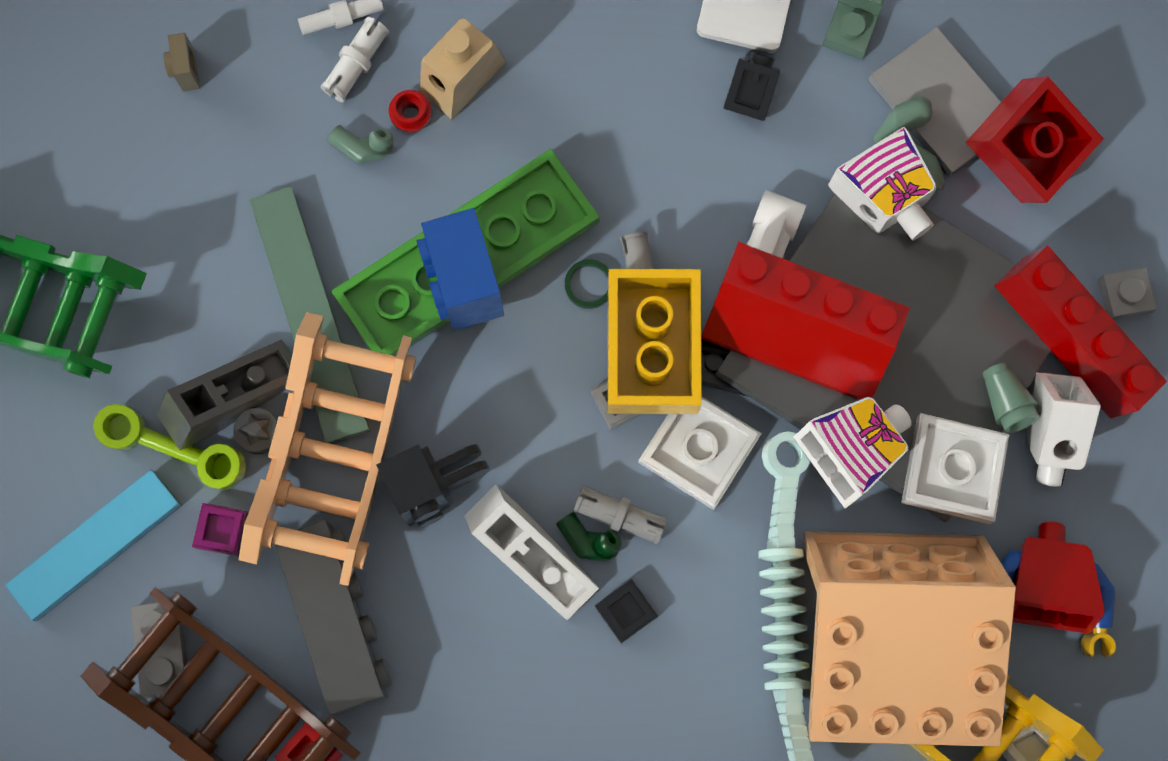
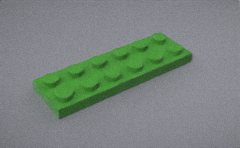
M551 148L450 213L453 214L471 208L475 209L499 288L600 222L599 215ZM423 231L331 290L350 321L372 351L396 356L403 335L412 337L411 347L450 321L449 318L440 320L429 283L438 279L437 277L428 279L416 241L425 238Z

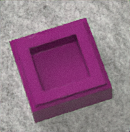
M202 503L192 547L239 557L244 523L248 512Z

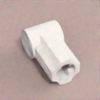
M765 190L752 223V227H754L753 232L746 245L783 258L789 241L792 242L807 205Z

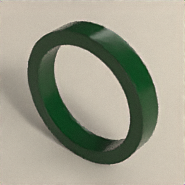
M586 259L575 263L568 270L565 277V291L570 301L576 306L584 309H594L608 301V290L597 301H581L573 295L570 289L571 277L580 268L590 266L600 269L608 279L609 268L597 260Z

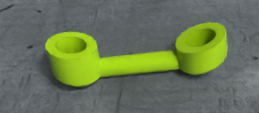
M120 404L108 405L101 409L94 419L93 429L95 436L103 445L113 449L128 450L140 444L197 466L198 476L210 488L221 490L234 488L245 476V458L236 448L225 444H215L205 450L193 445L179 450L171 437L146 428L144 418L132 407Z

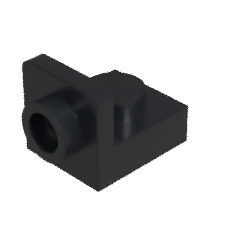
M750 52L748 59L740 57L723 109L765 121L781 71L780 68L773 67L775 59L755 52Z

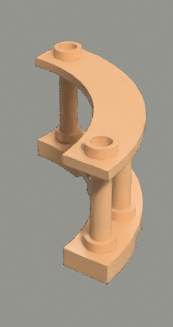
M306 312L296 333L285 388L291 391L288 394L283 417L279 416L268 453V458L272 459L266 480L260 479L253 503L244 523L239 561L257 565L263 547L272 548L273 544L343 560L339 584L349 586L354 568L363 570L369 542L362 541L380 476L376 464L384 460L402 381L411 382L416 356L409 355L412 337L404 335L396 356L328 340V335L321 334L324 316ZM323 358H328L392 374L386 404L318 388V383L311 382L315 360L322 361ZM314 405L381 421L374 453L305 438V433L299 432L304 408L312 409ZM300 455L369 471L361 502L292 486V481L286 480L291 458L299 459ZM287 504H292L355 519L349 542L278 526V521L273 520L277 506L285 508Z

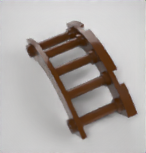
M156 587L150 592V595L166 611L118 668L113 666L108 672L95 662H92L80 676L99 698L122 712L145 730L149 726L171 743L169 748L185 761H224L214 753V750L218 747L216 740L261 685L287 706L243 761H267L301 718L315 729L320 736L300 761H324L334 747H337L354 760L361 753L347 741V738L352 733L332 716H329L326 721L319 717L248 657L196 618L193 614L198 608L177 591L171 597ZM182 622L206 641L160 697L154 695L148 701L132 689L136 684L133 679L179 623ZM222 652L246 671L247 674L201 731L196 728L191 734L172 719L176 714L174 708L217 655Z

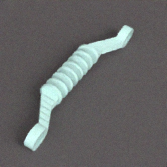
M787 431L769 439L762 451L763 465L776 479L767 549L758 551V559L772 562V567L760 571L759 577L773 581L772 586L760 590V595L774 599V604L761 608V614L775 617V622L763 626L762 632L776 636V641L763 645L762 649L777 655L776 660L763 664V669L778 673V678L764 683V690H773L775 702H777V711L780 713V724L783 725L781 727L783 736L786 737L784 739L786 749H789L787 751L789 761H814L812 751L809 749L811 745L807 737L809 736L807 727L804 725L806 724L805 717L802 714L804 712L802 702L803 689H811V682L796 677L797 672L810 668V663L795 659V654L809 649V644L794 640V635L807 631L808 626L793 621L794 616L807 612V607L792 602V598L805 594L806 589L792 585L791 580L805 575V570L791 566V561L804 557V550L795 548V537H793L795 532L792 525L795 520V514L793 513L796 510L797 501L795 500L798 493L796 488L798 487L799 476L807 469L810 460L793 438L797 433ZM779 444H788L794 449L796 463L793 467H785L778 461L776 451Z

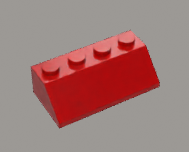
M738 241L705 324L701 339L861 400L866 397L873 398L897 347L910 307Z

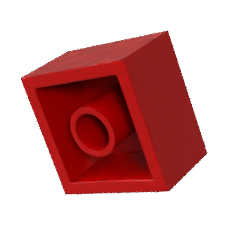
M1048 76L1021 79L965 143L1021 203H1048L1104 138Z

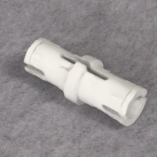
M366 17L364 24L350 45L342 47L339 52L340 60L326 81L321 85V89L328 96L332 97L335 93V100L339 102L345 101L347 94L361 73L369 71L372 66L371 58L385 37L390 33L381 22H378L375 27L376 19Z

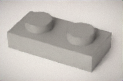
M158 602L130 607L135 647L166 611ZM182 622L179 623L138 673L140 695L145 699L153 698L154 695L160 697L187 664Z

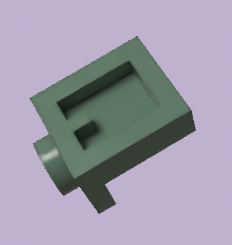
M839 0L822 46L862 60L885 0Z

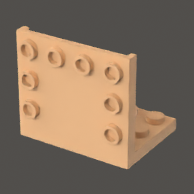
M804 531L803 550L817 591L808 724L810 742L1000 747L1016 587L985 536Z

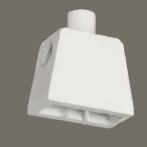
M1036 372L1032 397L1039 404L1036 409L1039 419L1028 427L1026 444L1038 464L1036 481L1047 486H1062L1066 469L1081 470L1085 467L1101 405L1081 377Z

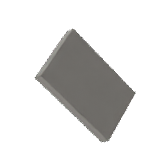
M938 27L932 29L877 69L868 79L892 110L896 105L910 101L917 96L925 97L931 102L933 115L930 121L923 127L911 130V132L927 151L938 158L941 168L949 177L977 157L975 152L965 142L1001 103Z

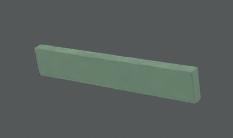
M290 186L250 199L294 343L296 333L306 312L324 316L321 334L328 335V340L342 343L293 188ZM323 358L322 361L315 360L311 382L318 383V388L360 398L349 363ZM315 406L326 443L335 444L371 432L367 418Z

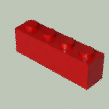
M1048 245L1023 257L994 285L1072 376L1083 379L1101 405L1100 408L1110 419L1139 411L1167 382Z

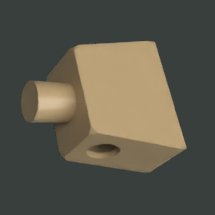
M461 18L421 61L420 92L428 98L429 102L453 120L506 63L505 59L491 39L465 18Z

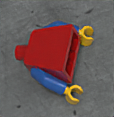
M1054 521L1041 523L1038 526V538H1025L1019 550L1009 551L1000 561L1016 587L1012 622L1086 633L1080 642L1082 652L1087 656L1093 657L1094 643L1100 638L1102 641V655L1110 657L1116 650L1114 639L1107 634V629L1113 626L1114 586L1101 567L1094 563L1092 550L1088 546L1066 542V527L1062 523Z

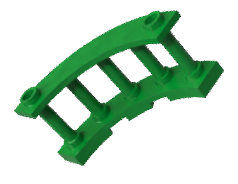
M0 235V257L5 255L23 261L21 267L25 269L0 332V345L65 364L63 370L90 379L92 372L110 374L112 366L93 359L94 353L116 295L122 294L124 288L141 290L147 273L109 256L72 251L69 257L55 253L56 248L49 244L16 235L15 240ZM49 270L66 274L64 279L68 282L45 343L40 344L19 338L41 277L47 276ZM92 281L96 282L95 285L99 289L76 350L62 349L85 288H90Z

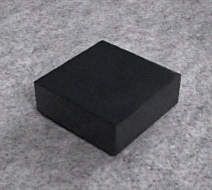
M632 579L594 606L620 644L658 618V615Z

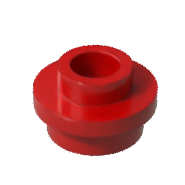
M405 90L398 93L389 104L390 120L397 129L403 132L413 133L422 130L427 126L432 116V108L428 98L416 90ZM412 107L418 110V114L413 118L403 116L407 108Z

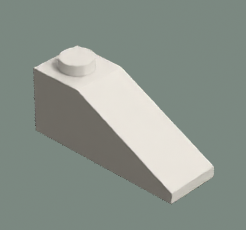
M497 484L464 515L471 533L566 620L599 589L598 585L538 523Z

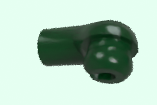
M574 512L556 523L575 554L581 559L605 562L615 558L621 549L622 540L616 532L607 530L606 533L587 531Z

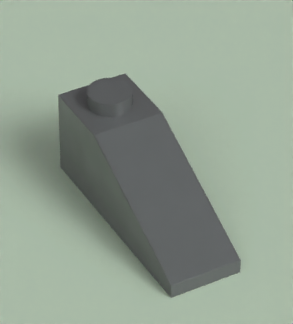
M281 339L167 390L157 416L178 449H185L233 424L244 411L258 408L285 391L292 354Z

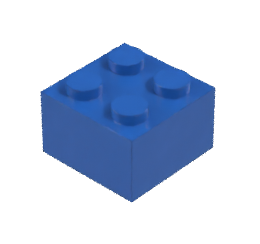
M467 209L421 223L425 238L416 241L428 279L433 277L438 279L430 282L429 285L440 320L449 318L453 331L503 317L504 310L500 290L475 209Z

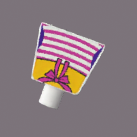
M902 127L838 167L828 184L830 189L876 233H881L899 222L911 240L914 241L934 226L921 207L929 201L936 191V184L905 127Z
M866 397L812 419L793 438L843 507L847 508L864 495L908 451V445L900 434L910 428L911 419L907 411L900 405H893L883 412L874 399Z

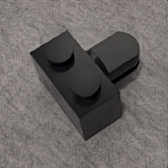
M418 444L376 464L400 516L409 526L417 523L419 528L433 524L444 517L442 510L450 507L447 500L452 498L451 491L485 475L490 470L486 461H479L443 478L444 475L477 459L482 454L477 444L467 446L435 462L428 446L421 449Z

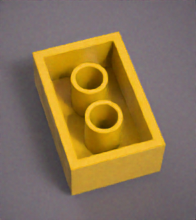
M609 269L608 414H698L702 405L701 269Z

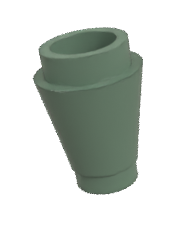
M1006 362L993 365L983 372L982 376L985 380L996 425L1003 426L1006 433H1014L1029 427L1039 419L1036 411L1039 404L1014 372L1010 370Z

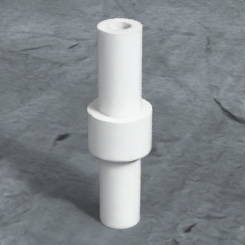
M342 0L329 4V9L301 17L297 20L302 35H306L331 26L340 29L352 25V20L383 11L384 8L381 0H356L350 3Z

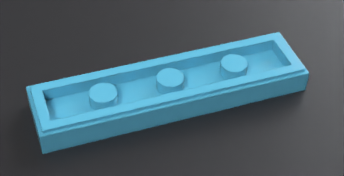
M149 470L5 586L32 621H38L182 505L155 471Z

